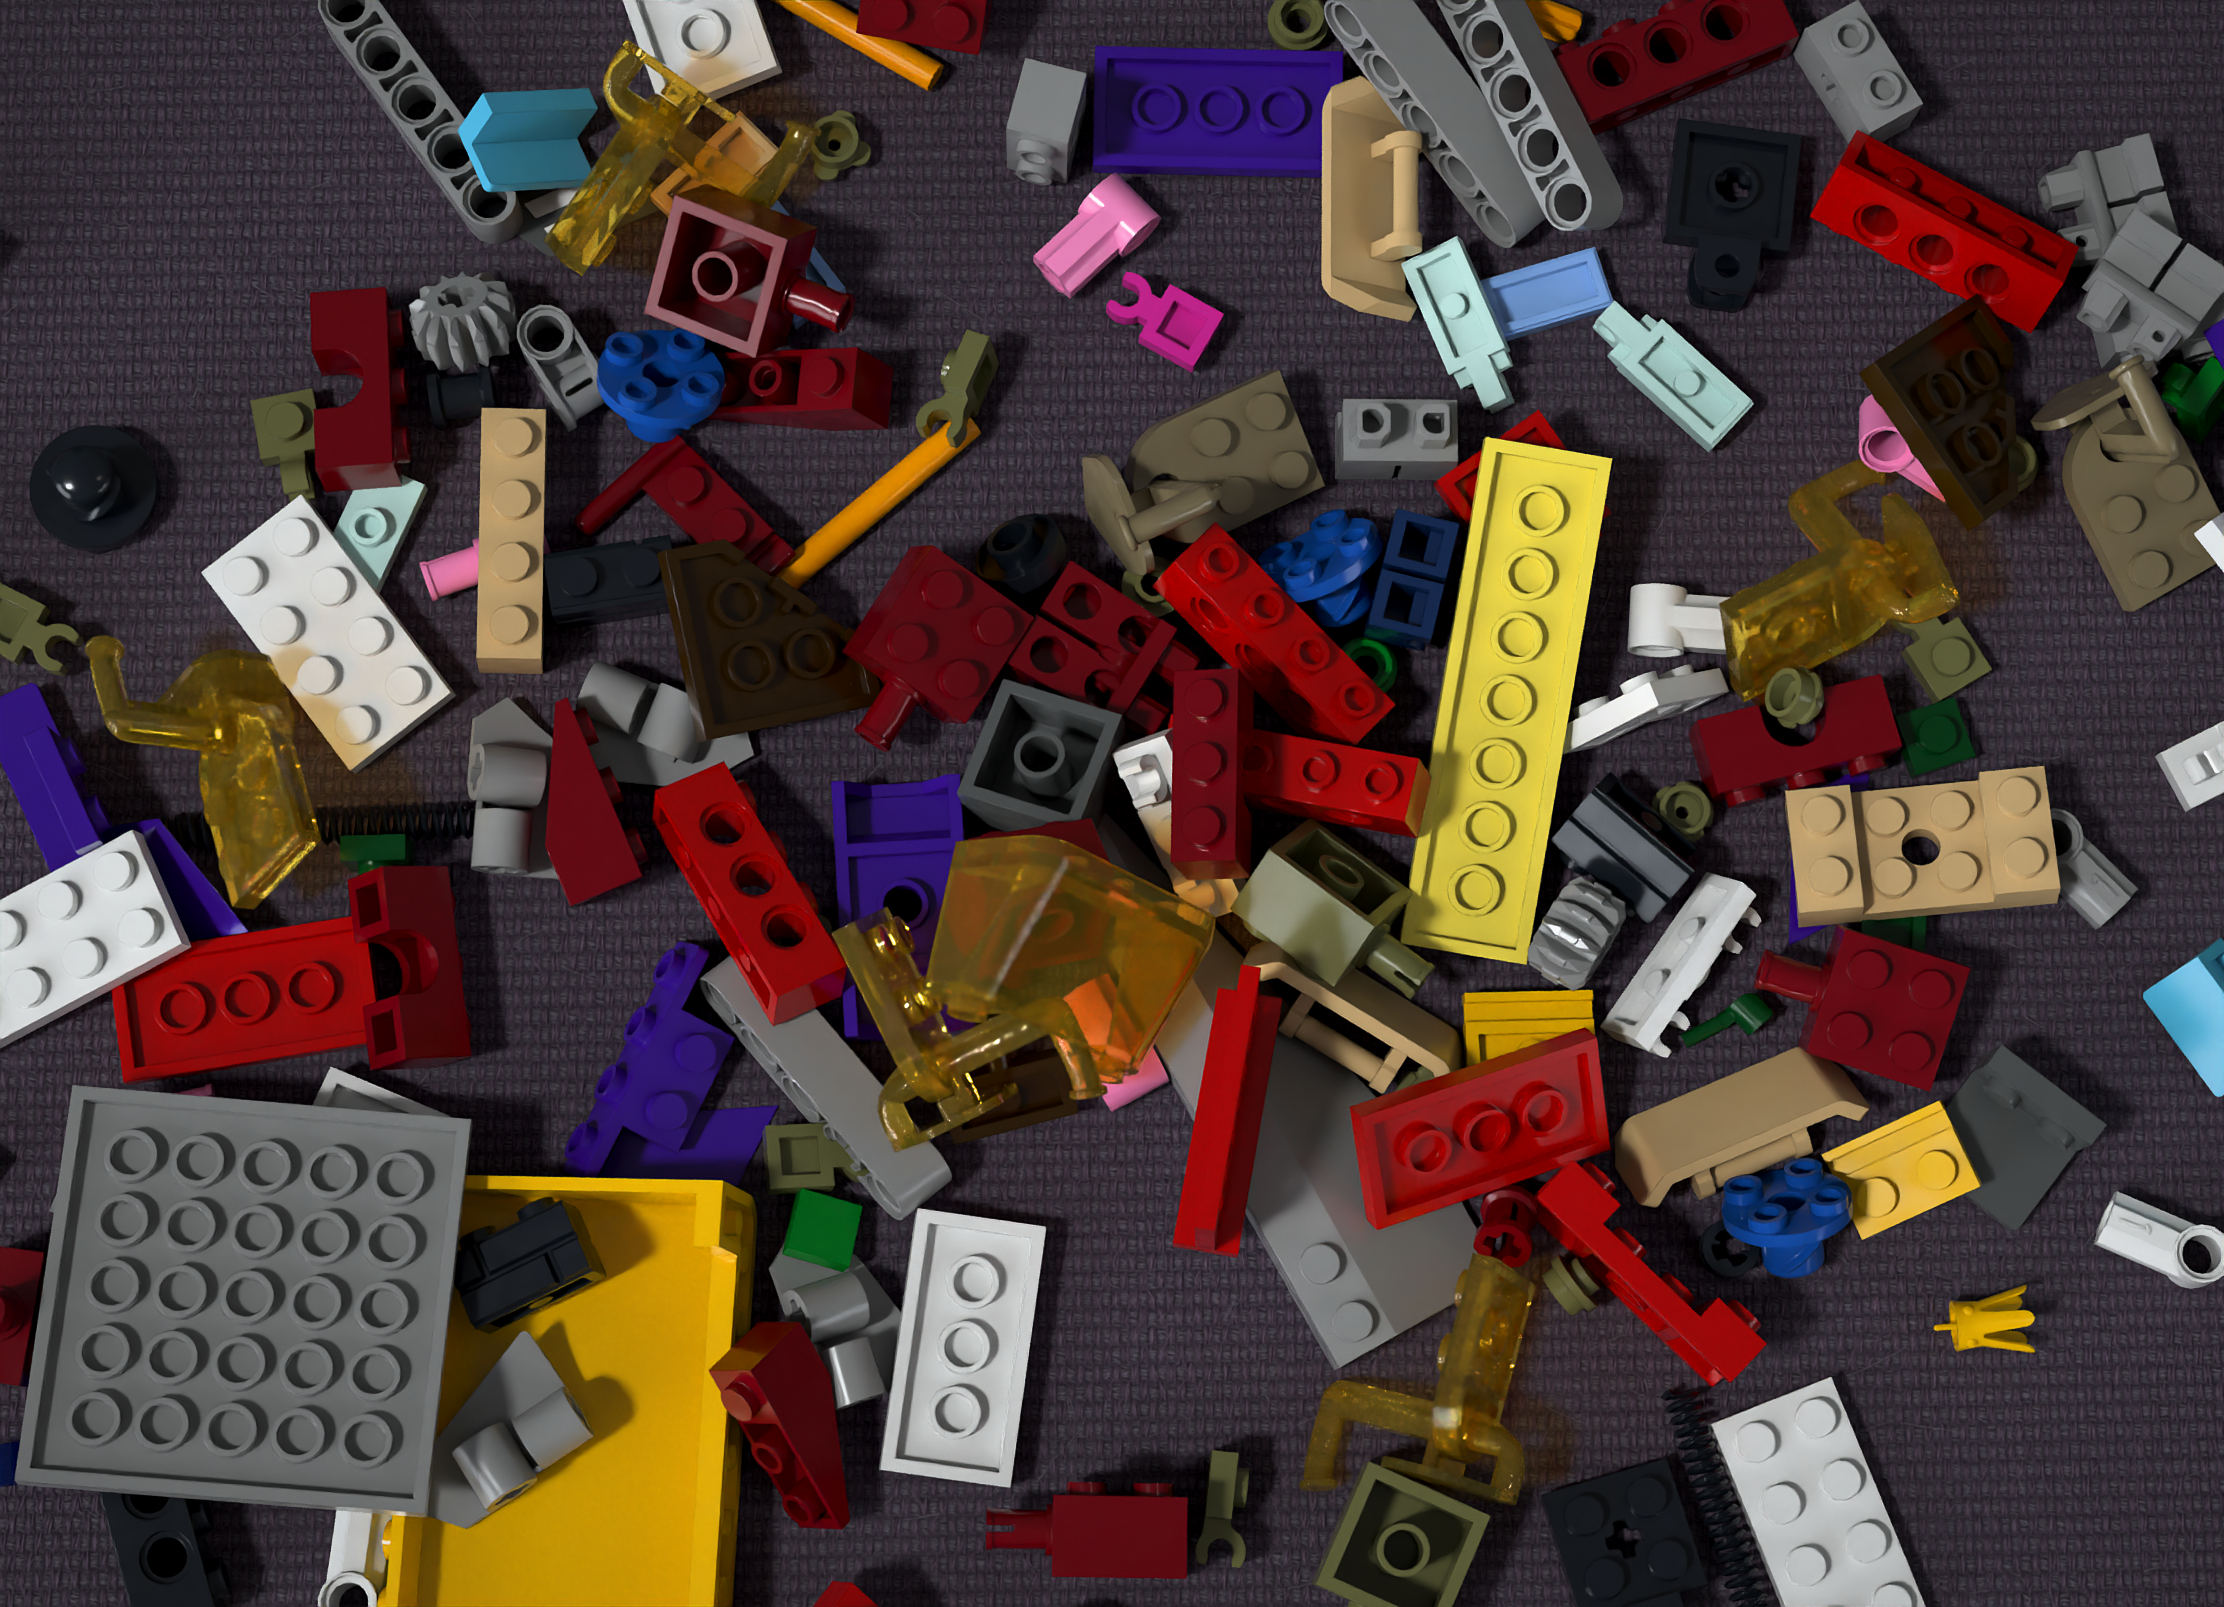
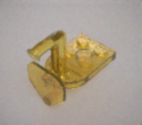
M626 38L609 63L603 77V94L621 128L549 231L544 242L563 264L583 276L590 264L594 267L600 266L616 243L617 236L612 232L626 212L631 215L635 214L648 198L653 187V183L648 181L663 157L703 185H712L771 208L802 165L815 137L821 135V129L797 120L787 119L785 125L788 127V131L783 142L761 175L756 177L686 128L702 104L730 124L734 122L737 116L696 85ZM644 63L669 80L660 93L677 104L678 107L660 94H653L645 100L628 88Z
M1861 458L1799 487L1788 499L1790 517L1820 553L1808 559L1800 560L1783 572L1753 587L1742 589L1733 597L1719 603L1731 687L1743 702L1766 692L1770 680L1779 670L1788 667L1793 669L1798 667L1811 669L1862 643L1878 631L1888 619L1904 624H1920L1932 620L1960 605L1958 592L1926 524L1901 495L1891 492L1881 499L1885 544L1872 539H1863L1832 503L1860 488L1877 483L1879 486H1885L1886 473L1869 468ZM1904 588L1912 596V598L1909 599L1906 596V594L1904 593Z
M99 635L87 641L85 653L90 659L92 679L104 724L108 730L120 740L130 743L201 751L199 759L200 792L204 804V816L210 826L219 858L220 874L225 880L232 907L255 909L322 840L292 739L295 732L294 713L287 690L271 657L264 653L235 649L209 652L194 660L159 700L153 703L129 700L120 667V660L125 654L122 642L108 635Z
M888 906L832 932L869 1011L898 1066L883 1086L877 1105L880 1123L895 1153L955 1128L995 1108L1019 1092L1016 1083L1013 1082L980 1097L968 1072L1047 1034L1050 1035L1069 1074L1073 1088L1069 1092L1070 1099H1090L1108 1093L1107 1086L1102 1085L1094 1057L1068 1005L1057 995L1048 993L1038 995L951 1037L940 1014V1011L944 1009L940 991L930 976L921 975L911 955V952L915 951V943L911 932L899 916L893 918ZM955 1093V1095L937 1103L942 1117L916 1130L904 1105L905 1102L920 1096L927 1102L935 1103Z
M1473 1253L1469 1269L1463 1270L1457 1280L1454 1300L1458 1310L1452 1333H1447L1443 1337L1439 1347L1437 1365L1441 1374L1435 1400L1430 1401L1351 1381L1339 1380L1332 1383L1325 1389L1320 1401L1306 1453L1304 1477L1299 1482V1488L1304 1491L1323 1492L1331 1491L1338 1487V1482L1333 1479L1334 1463L1345 1421L1428 1441L1422 1464L1383 1456L1381 1467L1434 1490L1483 1502L1516 1505L1525 1474L1526 1458L1521 1443L1499 1422L1536 1285L1498 1258ZM1483 1454L1498 1457L1491 1485L1464 1477L1466 1467L1464 1463L1472 1464L1478 1461Z

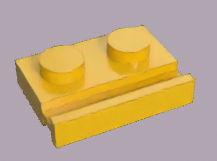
M1593 990L1464 993L1462 995V1006L1464 1012L1465 1067L1584 1027L1595 1035L1592 1013Z
M1942 1100L1821 1154L1832 1175L1843 1180L1852 1192L1854 1207L1852 1220L1862 1240L1982 1186L1981 1180L1955 1127L1952 1125Z

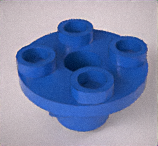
M676 328L672 331L642 330L632 333L616 332L608 337L605 350L600 356L596 380L602 399L614 412L625 418L626 425L632 434L647 442L664 443L680 435L683 429L688 430L693 424L709 417L716 410L723 396L725 377L720 361L705 346V338L682 328Z
M1335 509L1315 518L1310 525L1311 530L1290 542H1280L1270 546L1262 552L1258 559L1262 569L1295 603L1309 601L1319 623L1329 628L1349 625L1368 612L1373 595L1363 573L1377 560L1383 548L1382 537L1372 521L1363 518H1348L1344 510Z
M1811 1158L1794 1159L1788 1162L1781 1170L1769 1171L1755 1176H1735L1727 1180L1723 1186L1725 1197L1722 1201L1721 1210L1725 1229L1734 1238L1744 1243L1761 1247L1763 1264L1766 1270L1782 1278H1800L1817 1271L1825 1259L1823 1240L1841 1231L1849 1223L1854 1212L1852 1192L1849 1186L1840 1178L1823 1172L1822 1163Z

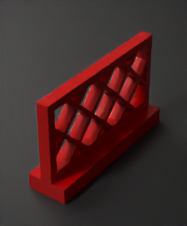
M1241 964L1237 991L1218 987L1173 1247L1238 1258L1282 1007V998L1260 995V967Z

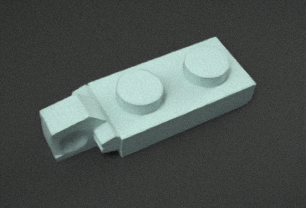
M1456 236L1401 263L1448 374L1456 379L1460 389L1465 390L1474 386L1485 410L1489 409L1492 414L1514 404V399L1502 374V371L1513 367L1511 357L1508 354L1510 348L1462 239Z
M1613 301L1597 318L1592 327L1613 348L1607 357L1618 366L1617 370L1708 453L1754 404L1744 392L1663 319L1657 322L1646 314L1638 322L1616 301Z

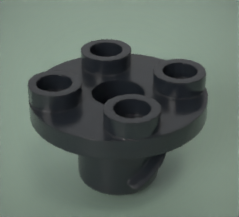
M101 425L83 426L69 430L49 443L39 455L33 467L29 486L30 500L34 513L50 535L64 545L93 554L107 553L111 549L119 547L135 538L151 520L162 492L155 465L139 442L123 431Z

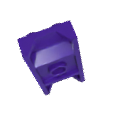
M960 773L946 774L924 782L868 785L844 780L831 781L839 935L847 950L850 961L843 986L844 1027L847 1043L976 1035L972 976L949 920L965 853L962 803L957 795L961 783ZM900 889L915 892L922 901V909L918 917L904 924L892 921L884 911L885 901L888 896Z

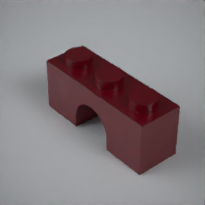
M386 287L310 293L311 349L321 375H352L363 381L361 390L349 403L335 408L313 409L315 469L326 492L401 487V464L411 463L412 460L408 425L400 426L399 405H409L407 371L405 367H397V347L407 346L404 310H394Z
M1239 668L1174 671L1170 862L1187 880L1241 879L1251 877L1252 814L1248 811L1244 800L1242 762L1244 752H1253L1254 689Z
M1881 673L1823 688L1824 704L1820 713L1814 718L1815 733L1811 743L1803 746H1788L1775 740L1768 733L1764 725L1759 705L1697 720L1688 731V735L1707 798L1711 803L1726 800L1729 809H1736L1766 799L1764 790L1787 784L1789 791L1811 789L1827 783L1825 774L1848 769L1850 777L1856 778L1886 769L1888 767L1886 759L1893 756L1902 747Z
M382 866L348 879L355 943H377L388 948L398 959L403 977L402 987L398 995L363 1006L370 1071L437 1068L471 1057V1023L465 1008L462 984L463 959L458 951L454 919L456 901L450 887L448 866Z

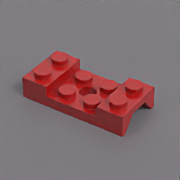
M1572 1159L1558 1169L1533 1195L1539 1206L1537 1222L1575 1258L1579 1257L1593 1275L1710 1387H1714L1723 1377L1731 1383L1767 1345L1756 1334L1761 1327L1760 1322L1734 1299H1731L1726 1305L1718 1297L1698 1305L1693 1310L1689 1306L1695 1300L1692 1293L1668 1272H1665L1661 1278L1658 1277L1641 1260L1647 1252L1633 1236L1619 1226L1611 1232L1604 1225L1605 1221L1621 1206L1611 1196L1616 1190L1614 1183L1598 1167L1588 1161L1581 1167Z

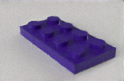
M1095 46L1093 173L1322 178V109L1331 87L1343 82V51Z

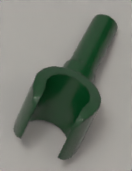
M1748 993L1737 998L1724 1011L1718 1013L1717 1016L1680 1035L1686 1047L1689 1048L1725 1030L1735 1021L1744 1033L1749 1036L1765 1023L1773 1013L1758 995Z

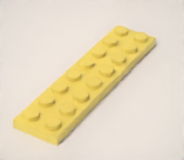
M1490 437L1483 439L1427 769L1432 779L1419 836L1415 840L1407 887L1413 892V895L1404 906L1398 940L1402 944L1527 965L1528 948L1530 947L1612 458Z

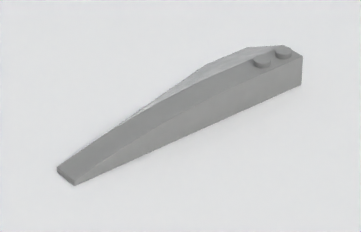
M1105 812L1097 832L1117 876V882L1097 951L1143 1033L1154 1048L1166 1074L1192 1120L1195 1121L1218 987L1237 991L1240 968L1245 958L1209 920L1193 925L1189 922L1188 914L1178 893H1175L1170 879ZM1266 980L1260 981V995L1282 998ZM1283 998L1278 1027L1291 1007ZM1277 1030L1246 1215L1335 1371L1503 1276V1273L1499 1269L1491 1268L1479 1259V1255L1473 1246L1477 1228L1462 1202L1380 1230H1376L1366 1219L1350 1106L1376 1098V1096L1351 1070L1297 1037L1289 1038Z

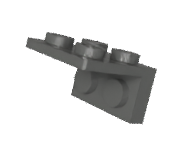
M2003 1045L1984 1054L1945 1106L1952 1125L1955 1127L1982 1183V1186L1963 1195L2010 1231L2021 1227L2076 1151L2093 1145L2107 1126L2106 1123Z

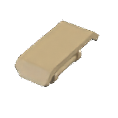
M1358 76L1332 86L1323 104L1322 286L1331 298L1359 312L1410 322L1417 305L1405 292V273L1401 263L1405 262L1406 256H1413L1422 252V233L1419 232V154L1422 152V134L1406 130L1368 78L1364 76Z
M1266 941L1251 947L1242 963L1243 965L1260 967L1261 981L1279 978L1301 991L1278 1027L1279 1032L1289 1038L1295 1036L1368 1080L1370 1082L1368 1086L1381 1094L1385 1092L1407 1056L1431 1070L1434 1078L1465 1068L1464 1051L1460 1037L1455 1029L1355 968L1333 987L1326 981L1313 979L1303 973L1296 965L1293 956L1274 942ZM1314 1002H1319L1391 1046L1385 1058H1379L1307 1014Z
M1795 1047L1627 1119L1614 1137L1615 1168L1637 1202L1641 1205L1658 1207L1672 1184L1689 1178L1696 1196L1699 1200L1716 1194V1189L1724 1186L1725 1182L1732 1177L1751 1175L1793 1156L1799 1159L1812 1153L1813 1148L1806 1127L1837 1114L1860 1121L1870 1109V1105L1839 1066L1831 1060L1806 1053L1800 1047Z

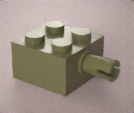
M1312 818L1306 820L1267 851L1230 907L1232 912L1243 919V925L1252 935L1266 942H1274L1295 958L1296 965L1303 973L1313 979L1326 981L1333 987L1354 968L1358 967L1361 969L1367 965L1411 1000L1427 981L1425 978L1429 977L1435 969V965L1425 961L1389 934L1391 925L1413 895V892Z
M1370 1461L1364 1462L1311 1584L1348 1600L1347 1607H1452L1491 1516Z

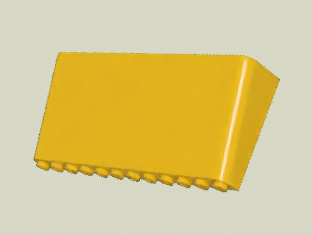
M467 1175L459 1240L468 1233L486 1226H495L498 1232L520 1221L517 1211L525 1205L541 1198L553 1197L555 1203L564 1200L576 1206L580 1211L590 1234L591 1242L595 1246L606 1271V1277L491 1334L474 1328L460 1299V1293L454 1285L436 1439L519 1333L523 1331L533 1336L583 1411L595 1436L536 1474L537 1481L530 1488L469 1529L429 1516L425 1518L392 1515V1520H389L385 1526L382 1541L384 1556L389 1560L387 1587L382 1588L378 1597L377 1607H732L744 1431L737 1419L724 1407L721 1401V1392L708 1370L751 1328L757 1236V1212L753 1197L723 1180Z

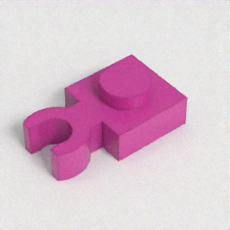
M1126 272L1122 279V286L1136 293L1139 300L1135 305L1125 307L1110 299L1106 305L1107 315L1113 321L1122 325L1140 323L1145 326L1139 335V344L1193 373L1224 320V314L1169 284L1160 299L1151 293L1148 282L1142 276Z

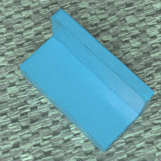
M589 88L482 93L457 130L481 185L487 192L586 187L594 178V174L577 139L598 109Z
M2219 938L2201 950L2183 966L2148 988L2143 993V999L2213 1094L2221 1097L2224 1095V940Z

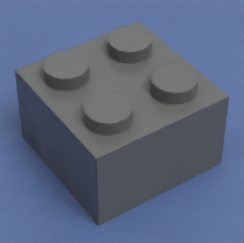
M1003 679L957 791V795L969 820L1009 832L1039 827L1052 821L1069 822L1092 818L1098 831L1120 776L1112 753L1120 745L1132 742L1123 716Z

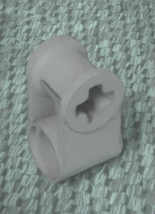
M539 305L529 309L522 315L517 325V339L525 360L540 382L539 386L565 429L570 432L577 428L576 420L605 403L598 391L596 380L599 359L594 352L589 350L570 318L561 309L552 305ZM544 328H556L564 334V339L556 350L540 352L531 346L534 335Z

